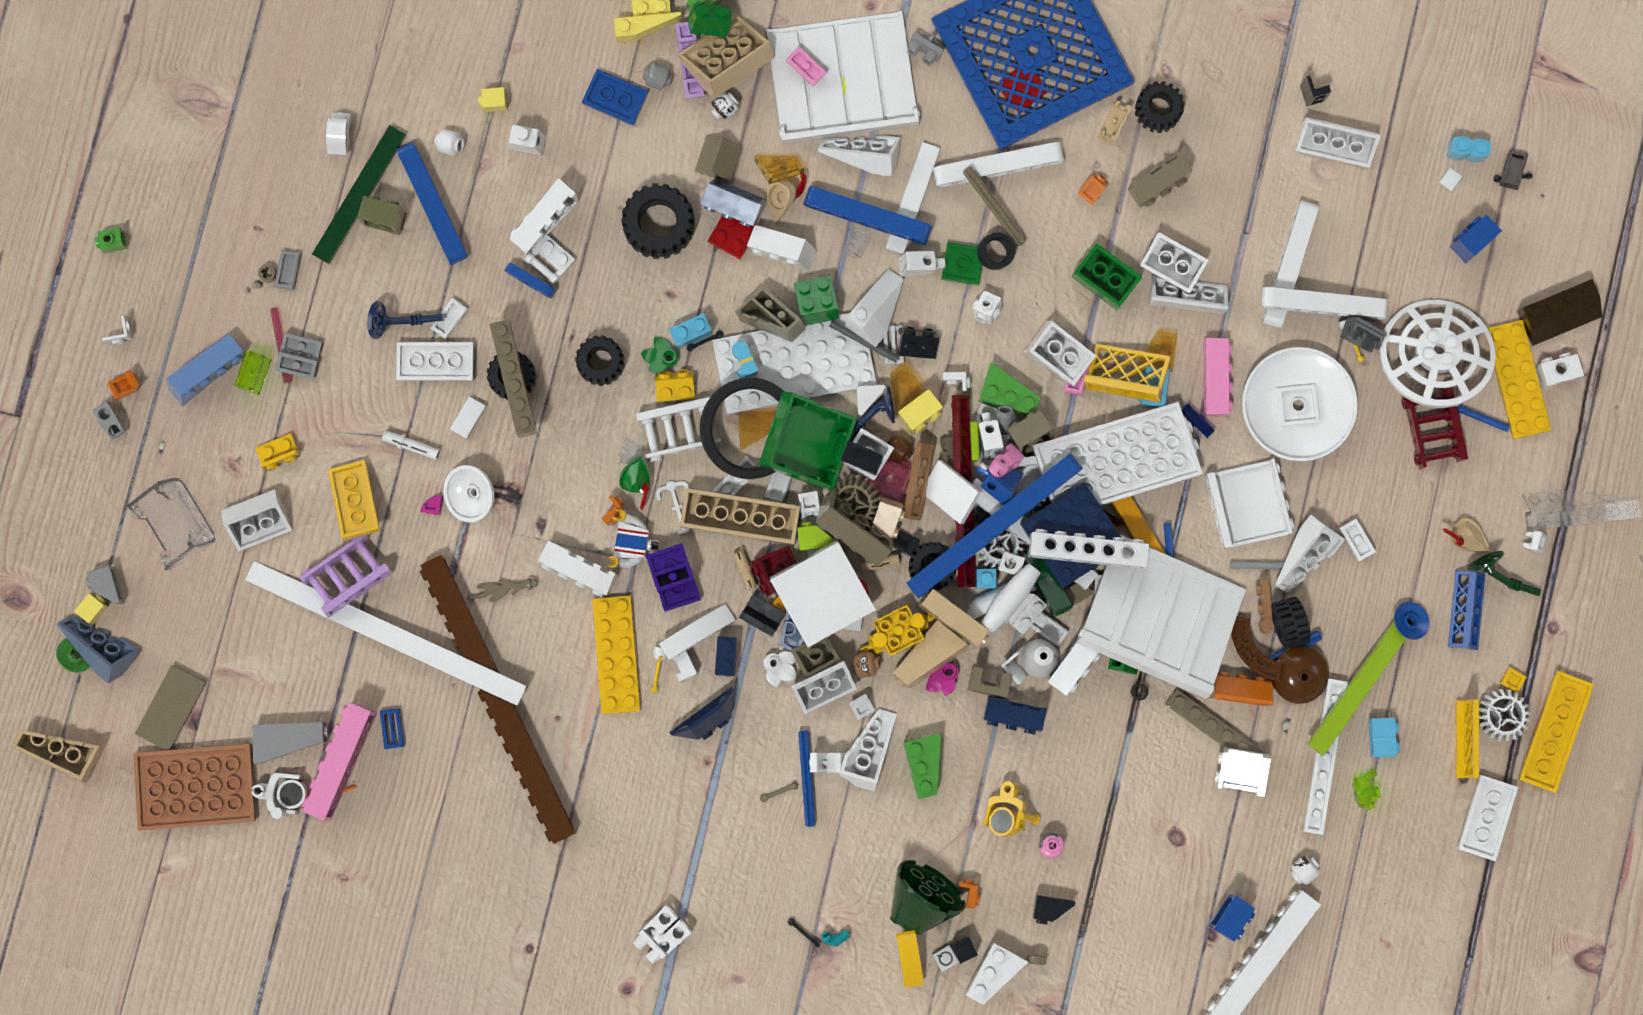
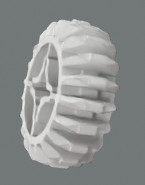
M1006 529L1004 531L1005 535L996 537L989 543L987 549L984 547L975 555L980 554L979 562L983 559L985 560L983 566L986 567L990 563V569H994L997 566L999 570L1001 559L994 558L990 554L996 552L1001 556L1004 552L1020 556L1019 552H1023V548L1019 547V545L1024 544V541L1018 540L1019 537L1009 529ZM1003 539L999 547L992 549L997 541ZM1008 539H1010V541H1011V551H1010V552H1009V548L1007 547V541H1008ZM1007 558L1005 560V567L1009 568L1010 564L1014 565L1016 563L1015 560Z
M1499 689L1498 693L1492 691L1491 696L1485 695L1487 702H1480L1484 708H1479V712H1482V715H1479V719H1483L1479 726H1486L1483 730L1484 733L1491 731L1489 734L1490 738L1496 736L1497 741H1501L1502 737L1504 741H1509V738L1515 740L1516 734L1519 736L1523 735L1521 729L1527 730L1528 727L1524 722L1529 723L1530 719L1525 718V716L1531 713L1530 711H1525V708L1529 705H1522L1524 698L1517 699V692L1512 694L1509 689L1506 692L1503 689ZM1500 699L1508 700L1507 704H1504L1502 708L1493 706ZM1514 706L1517 710L1518 718L1513 715ZM1490 712L1495 716L1493 724L1490 719ZM1500 712H1506L1507 718L1502 719ZM1506 722L1515 725L1508 731L1499 730Z

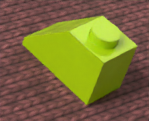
M812 522L801 523V527H797L800 551L824 548L836 541L817 525H812Z

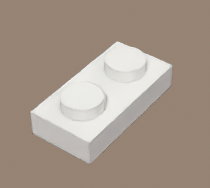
M1357 519L1339 528L1358 562L1376 552Z

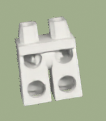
M668 904L638 933L639 936L633 942L639 950L646 944L652 948L646 955L652 964L660 958L663 959L693 932L682 919L667 932L665 931L679 917Z

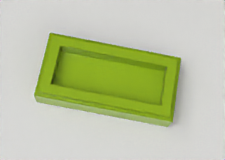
M970 422L971 462L973 463L978 462L980 459L978 423Z

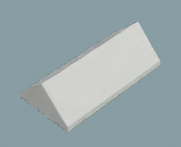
M1306 117L1301 124L1296 151L1370 168L1381 134Z
M1152 275L1148 305L1224 314L1228 310V287L1223 284L1197 281L1189 294L1161 277Z

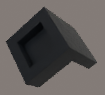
M900 530L897 538L893 541L892 548L911 557L920 539Z

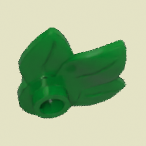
M654 337V348L641 352L644 361L650 364L649 372L660 373L667 367H674L679 360L677 352L671 349L670 343L660 337ZM667 357L673 358L671 361L666 360Z

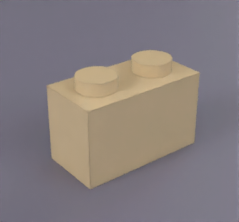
M882 497L872 526L875 525L890 540L892 538L896 539L899 528H896L898 521L902 522L905 511L902 510L904 504Z

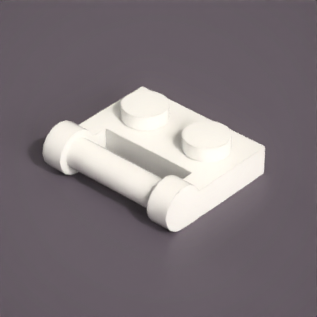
M548 235L524 259V261L528 264L531 263L545 275L552 285L576 261ZM540 254L558 271L553 273L536 257Z

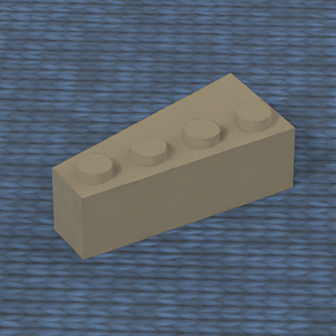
M833 490L821 503L816 523L822 530H827L836 540L848 545L853 552L862 555L868 563L878 567L891 553L893 541L875 525L869 526L866 517L862 514L857 515L850 508L852 505L847 500L842 502L837 497L839 493Z

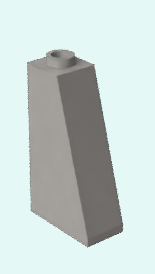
M326 722L252 725L253 764H262L326 742V737H329V726H326Z

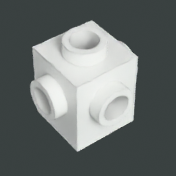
M983 291L981 297L976 299L973 304L974 318L981 323L991 325L994 319L997 320L1000 316L1001 298Z

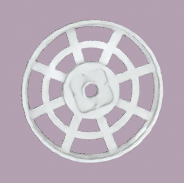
M1444 300L1419 301L1400 310L1391 318L1384 329L1387 335L1384 337L1379 349L1383 372L1391 385L1412 402L1433 408L1458 406L1477 396L1491 378L1496 359L1492 336L1479 317L1459 304ZM1427 304L1444 305L1445 311L1444 314L1430 313L1421 316L1415 308ZM1453 308L1470 316L1479 326L1470 329L1463 321L1452 316ZM1408 312L1414 320L1406 326L1401 336L1389 335L1395 322ZM1443 319L1441 328H1430L1425 320ZM1450 321L1459 325L1466 332L1456 335L1450 331ZM1417 324L1424 332L1419 339L1407 337L1411 329ZM1485 333L1488 339L1490 362L1479 357V344L1476 338L1479 334ZM1471 339L1474 355L1463 352L1461 342ZM1387 342L1399 344L1398 350L1402 366L1392 371L1387 358ZM1405 345L1415 347L1416 357L1410 361L1406 358ZM1434 347H1442L1444 353L1437 354L1434 351ZM1461 359L1471 362V366L1463 375H1460L1456 368ZM1421 364L1430 371L1428 379L1419 375L1413 368ZM1477 365L1488 369L1483 380L1469 392L1464 381L1472 375ZM1448 371L1454 379L1446 382L1436 381L1438 373ZM1407 372L1416 381L1426 385L1423 396L1406 388L1397 377ZM1457 385L1462 394L1460 397L1447 400L1431 399L1433 388H1449Z

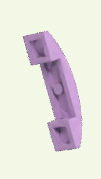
M688 22L675 23L679 52L697 41L696 34H690ZM681 62L686 99L705 97L704 89Z

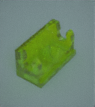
M247 350L234 386L259 395L272 359Z

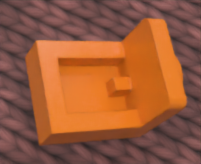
M127 370L125 375L107 382V387L117 401L137 392L140 382L136 374H133L131 370Z
M610 495L608 497L615 507L601 518L607 526L610 523L614 525L618 522L612 519V517H619V512L615 511V509L625 511L622 508L625 504L618 496L614 498Z
M963 879V882H958V886L969 888L966 908L974 909L975 905L978 906L980 901V894H977L978 885H974L975 881Z

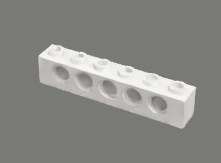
M1036 529L1035 532L1030 534L1028 557L1137 569L1147 568L1149 544H1145L1144 540L1132 539V542H1125V538L1120 537L1106 540L1105 536L1100 535L1087 538L1086 534L1074 533V536L1066 535L1067 532L1055 531V534H1049L1047 530ZM1052 540L1055 544L1054 549H1047L1045 541ZM1065 542H1071L1074 545V550L1071 552L1067 551L1064 547ZM1084 545H1092L1093 553H1086ZM1104 546L1112 548V555L1108 556L1104 553ZM1124 548H1129L1132 551L1130 558L1123 555Z

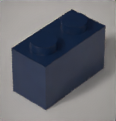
M717 636L715 676L735 677L737 637Z

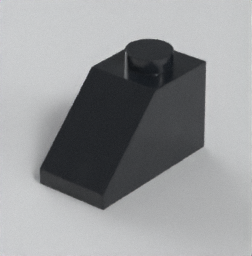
M1035 895L1032 918L1036 919V923L1048 925V921H1055L1074 907L1075 901Z

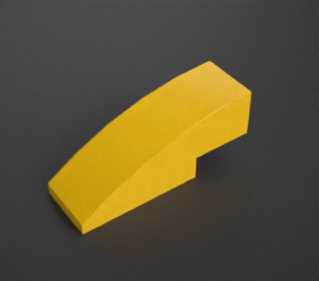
M915 930L896 933L905 988L924 985Z

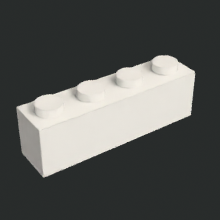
M550 541L547 542L538 559V562L541 563V568L549 572L553 569L559 572L557 576L567 581L571 578L576 581L575 585L583 589L587 586L593 589V594L601 598L603 595L609 596L618 578L614 572L607 571L603 567L591 563L587 559L577 554L575 555L571 551Z

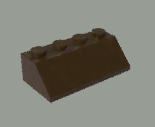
M1593 279L1525 306L1517 311L1520 320H1523L1526 334L1532 346L1603 317L1600 294Z

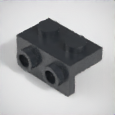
M911 326L899 328L900 341L897 351L899 356L936 359L939 336L936 331L931 328L919 330Z

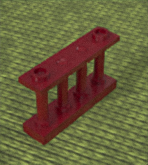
M1453 387L1440 388L1438 394L1431 395V399L1436 400L1455 398ZM1403 396L1401 400L1402 407L1407 412L1416 453L1414 454V462L1416 466H1419V470L1426 468V462L1449 457L1456 458V462L1468 459L1457 406L1444 408L1445 410L1440 413L1416 417L1414 406L1420 404L1412 402ZM1439 420L1448 422L1449 428L1447 431L1420 436L1419 424ZM1446 438L1452 440L1453 447L1450 450L1424 454L1422 443Z

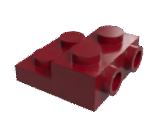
M790 546L752 561L751 571L754 576H758L760 580L759 589L767 597L777 593L770 581V577L793 564H797Z

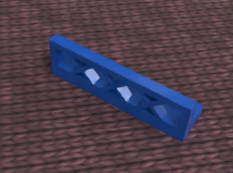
M1476 571L1455 572L1448 647L1478 650L1486 574ZM1461 575L1469 576V582L1465 587L1461 584ZM1465 594L1467 602L1461 606L1459 597ZM1463 613L1465 621L1459 625L1457 617ZM1459 632L1463 635L1462 644L1455 643V636Z

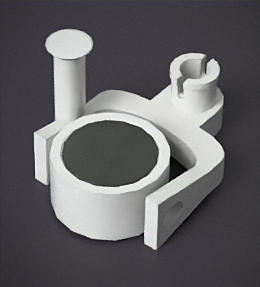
M282 773L272 774L269 784L258 783L252 787L253 791H251L254 797L267 800V808L274 819L286 817L288 814H299V810L293 809L302 807L305 797L309 796L307 786L302 781L297 780L303 779L302 775ZM280 778H291V779H293V780H287V781L283 782V783L279 786L278 791H277V799H278L279 803H280L283 807L288 808V809H280V808H278V807L276 806V803H275V791H276L277 783H278V781L280 780ZM259 788L263 790L260 794L258 793Z

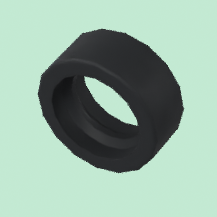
M1000 232L984 237L977 248V255L981 264L990 270H1000L1008 266L1013 261L1016 253L1012 239ZM998 241L1004 246L1006 257L1003 261L995 262L989 258L986 249L989 242Z

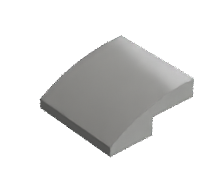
M284 332L275 370L313 379L322 341Z

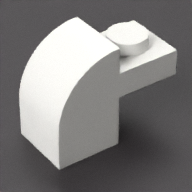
M342 112L332 113L331 118H328L326 129L328 154L347 155L350 145L349 128L352 121L351 114Z
M810 753V772L840 773L846 753Z

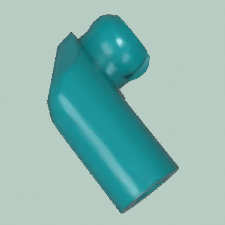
M846 929L839 934L826 931L821 935L822 942L825 945L834 947L839 946L851 937Z

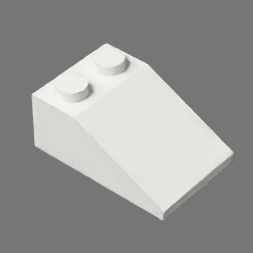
M1053 321L1045 322L1024 351L1040 365L1072 386L1076 384L1096 357L1093 352Z

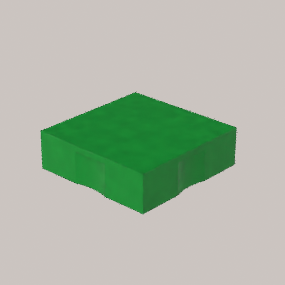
M782 392L758 465L820 489L833 491L842 466L840 459L847 446V441H850L857 418L836 409L823 407L816 401L796 393Z

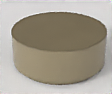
M1027 955V961L1030 964L1045 965L1047 957Z

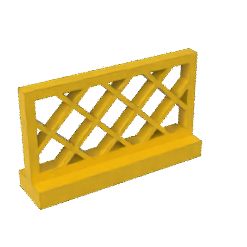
M1096 344L1094 350L1096 357L1091 362L1088 374L1084 378L1086 390L1161 402V392L1170 364V356ZM1100 350L1108 351L1110 356L1102 361L1098 357ZM1125 354L1129 359L1119 364L1115 357ZM1139 357L1145 358L1147 362L1137 367L1134 360ZM1113 359L1117 366L1107 371L1103 364ZM1158 360L1165 361L1164 366L1157 371L1152 365ZM1132 363L1135 369L1126 374L1122 367ZM1150 365L1154 372L1144 377L1141 370ZM1102 366L1105 373L1100 376L1093 375L1094 370ZM1120 369L1124 376L1119 379H1113L1110 374ZM1139 373L1142 379L1136 383L1131 382L1129 377ZM1155 376L1160 380L1158 387L1149 385L1147 381Z
M1479 699L1455 701V778H1479Z

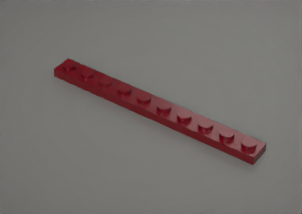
M952 395L954 470L972 484L969 395ZM973 509L964 524H959L955 520L956 543L974 529ZM975 555L958 567V587H976Z

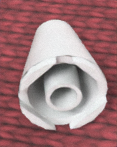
M1035 639L1024 646L1025 649L1021 652V664L1028 674L1035 677H1045L1055 671L1059 663V653L1050 641ZM1041 653L1045 655V660L1040 658Z

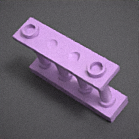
M365 535L351 539L350 543L314 568L306 569L302 576L299 577L305 585L310 582L324 601V606L321 609L328 618L392 574L385 563L383 565L378 564L367 549L365 543L369 540ZM356 549H359L372 568V572L367 576L361 574L349 557V554ZM340 560H343L356 579V584L351 587H347L333 568V565ZM325 571H327L340 590V595L335 598H330L316 578Z

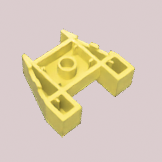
M632 0L633 17L614 18L617 43L638 41L644 36L654 34L660 29L681 22V12L671 13L670 0Z

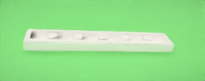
M922 142L897 214L916 220L940 151L939 147ZM890 234L885 249L903 255L908 240Z

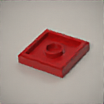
M1018 68L1009 75L1016 77ZM1020 71L1018 78L1028 81L1031 73L1024 76L1022 71ZM1033 74L1031 82L1041 85L1042 81L1036 74ZM1004 78L1001 87L1012 89L1014 81ZM1017 82L1014 91L1024 94L1027 85ZM1029 86L1027 95L1037 98L1040 89ZM1042 90L1040 98H1042L1048 92ZM1001 91L1008 100L1010 93ZM1013 94L1010 103L1020 106L1023 97ZM1025 98L1023 107L1029 108L1035 101Z

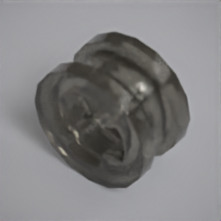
M1142 683L1133 685L1130 690L1131 697L1137 701L1144 700L1148 696L1147 686ZM1136 687H1137L1138 689H1139L1140 687L1143 688V690H1142V692L1144 693V696H1143V697H1142L1141 695H1140L1139 697L1136 696V693H1137V692L1135 691V688H1136Z

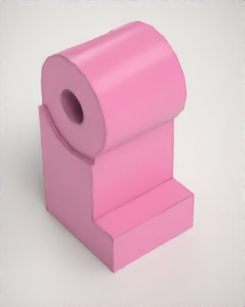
M1011 443L1002 454L995 457L989 465V471L996 477H1002L1017 468L1025 456Z

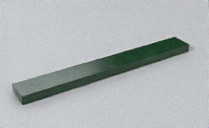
M390 125L388 126L314 249L313 256L327 264L331 263L357 219L363 196L369 197L395 156L396 149L404 141L405 133Z

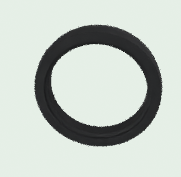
M747 377L728 382L712 394L705 404L700 418V438L707 456L723 472L737 478L758 479L769 476L776 471L763 466L741 467L731 463L718 450L712 431L713 419L718 407L727 397L735 392L756 389L771 395L779 403L782 392H785L783 389L770 381Z

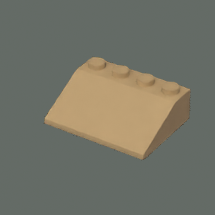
M737 14L732 17L733 22L726 37L705 35L677 54L678 58L701 87L714 99L774 59L770 42Z

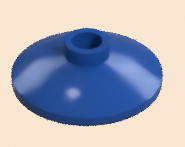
M1406 602L1396 609L1394 624L1403 637L1417 640L1428 632L1429 618L1426 611L1420 605Z

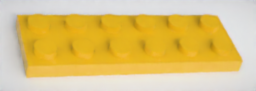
M1523 320L1487 328L1495 346L1496 359L1494 370L1508 424L1510 425L1512 439L1551 431Z
M631 596L592 599L601 714L640 711Z
M1560 671L1555 672L1518 780L1552 793L1557 792L1594 684Z

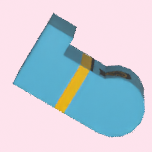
M741 341L736 342L732 347V353L742 370L738 371L739 377L747 378L759 374L747 344Z

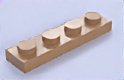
M916 442L903 518L921 521L934 445Z

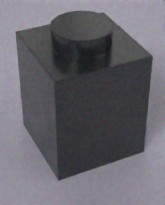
M969 937L951 944L960 964L978 956Z

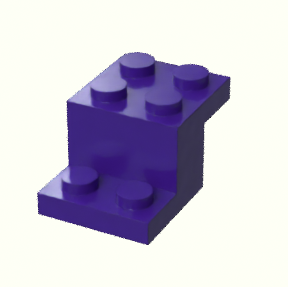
M683 543L645 555L664 612L701 601Z

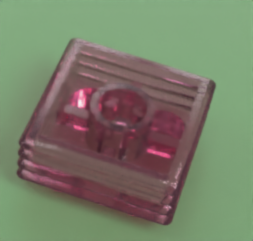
M887 459L875 481L869 479L868 483L875 482L873 488H879L877 495L901 503L909 483L911 467ZM892 476V480L895 482L887 485L884 478Z

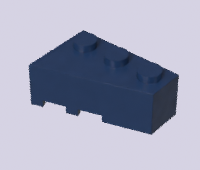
M987 697L983 720L987 721V725L998 727V723L1006 725L1005 729L1017 731L1018 727L1025 729L1024 733L1036 735V732L1043 731L1047 708H1038L1027 704Z

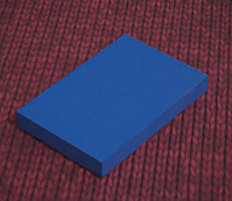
M597 69L581 103L634 126L649 91Z

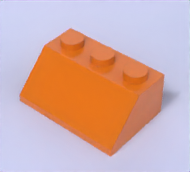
M1218 672L1214 683V690L1209 699L1271 706L1273 705V686L1271 682H1267L1266 678L1256 677L1255 680H1249L1246 675H1236V678L1229 677V673Z

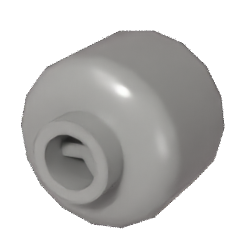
M652 63L650 66H646L643 79L647 86L662 90L665 85L669 86L672 75L669 74L668 67Z

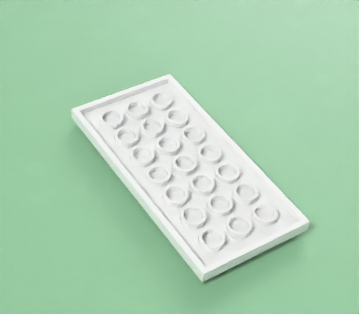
M850 313L839 315V319L833 321L845 327ZM831 321L804 326L805 330L793 342L763 330L712 340L721 386L740 379L738 371L742 370L732 353L733 345L740 341L746 343L758 369L759 374L751 376V378H761L770 381L785 392H793L811 399L856 390V387L874 386L877 383L870 349L830 328ZM756 389L735 392L724 400L727 415L778 405L776 399L771 395Z
M1179 402L1032 446L1041 476L1070 453L1073 454L1083 467L1080 472L1048 496L1050 503L1083 482L1086 483L1100 506L1203 474Z

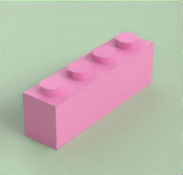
M1206 338L1203 341L1204 417H1227L1229 412H1232L1233 403L1232 400H1229V393H1232V381H1229V374H1232V363H1229V355H1232V344H1229V338Z

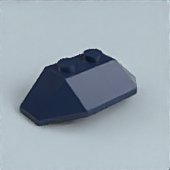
M730 687L669 732L670 735L696 740L703 738L705 741L713 735L712 730L716 727L721 729L729 723L727 719L731 716L735 690L733 687Z

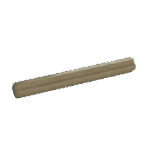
M968 167L963 171L965 177L1016 245L1021 246L1026 242L1024 236L973 168Z

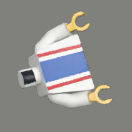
M615 509V511L619 512V517H612V519L622 522L618 524L614 556L606 557V559L612 561V565H607L606 568H630L641 563L642 559H646L647 551H658L660 541L649 539L650 532L647 530L646 525L637 517L629 515L623 510Z

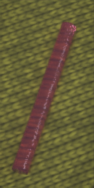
M271 308L270 313L279 356L283 335L278 308ZM282 372L283 383H290V374Z

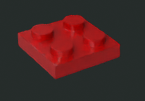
M721 216L707 242L741 261L748 249L747 244L754 226L750 225V227L740 224V220L735 218L731 220Z

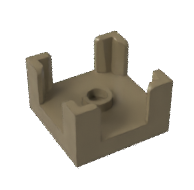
M974 666L971 669L967 691L1003 699L1007 698L1012 674H1001L998 686L995 687V684L984 681L983 684H980L983 668Z

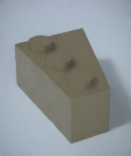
M763 285L735 311L741 322L790 342H793L805 330L802 320Z

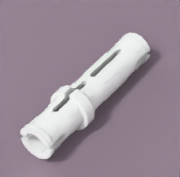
M386 429L382 436L383 442L396 445L398 449L404 448L437 460L440 453L439 448L407 438L405 434L399 435Z

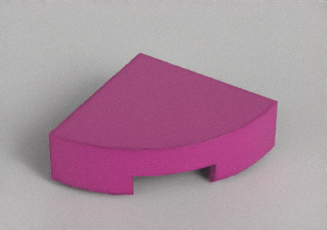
M434 496L428 499L422 505L420 512L440 515L443 496Z

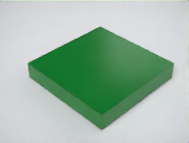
M947 242L945 268H943L941 280L979 286L982 264L977 255L978 247Z

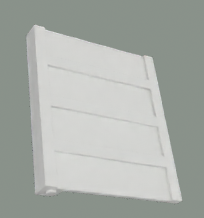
M902 11L771 30L766 29L767 39L771 44L774 59L771 60L780 123L779 136L782 138V144L919 125L920 113L916 107ZM798 47L803 49L826 71V75L814 87L786 62V59ZM841 77L845 79L846 85L844 97L842 91L843 82L841 81Z
M1120 535L1122 538H1125V542H1132L1131 539ZM1149 547L1147 568L1145 569L1106 565L1085 626L1079 631L1077 644L1206 699L1214 690V683L1246 589ZM1124 548L1123 555L1130 558L1132 551L1129 548Z

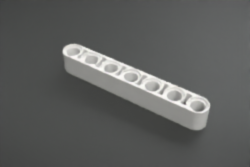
M1054 142L934 167L933 171L937 188L968 183V179L963 174V171L968 167H972L979 178L983 180L1057 165L1065 160L1061 143Z
M1300 200L1273 287L1294 289L1319 205ZM1266 308L1262 323L1281 329L1287 310Z
M1275 287L1262 288L1261 308L1377 320L1387 319V299Z

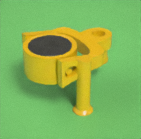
M1006 781L1001 785L1000 796L989 798L983 825L989 826L995 835L1008 838L1015 836L1019 830L1025 831V821L1031 822L1032 825L1039 824L1040 816L1038 814L1031 815L1025 813L1026 803L1017 798L1021 793L1020 787L1013 782ZM1001 803H1010L1018 807V812L1006 807L995 809V806Z

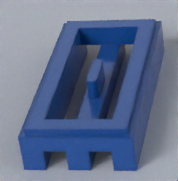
M400 708L380 711L384 749L405 747ZM393 713H395L396 715V723L399 738L398 744H396ZM385 714L389 716L391 745L388 742Z

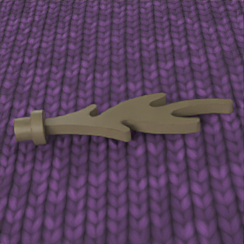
M530 578L526 579V583H509L498 580L502 586L493 584L478 585V589H486V592L480 595L467 596V598L480 599L494 594V597L489 601L495 602L503 598L511 588H513L511 594L515 595L516 592L527 587L528 590H532L538 584L536 579L531 580Z

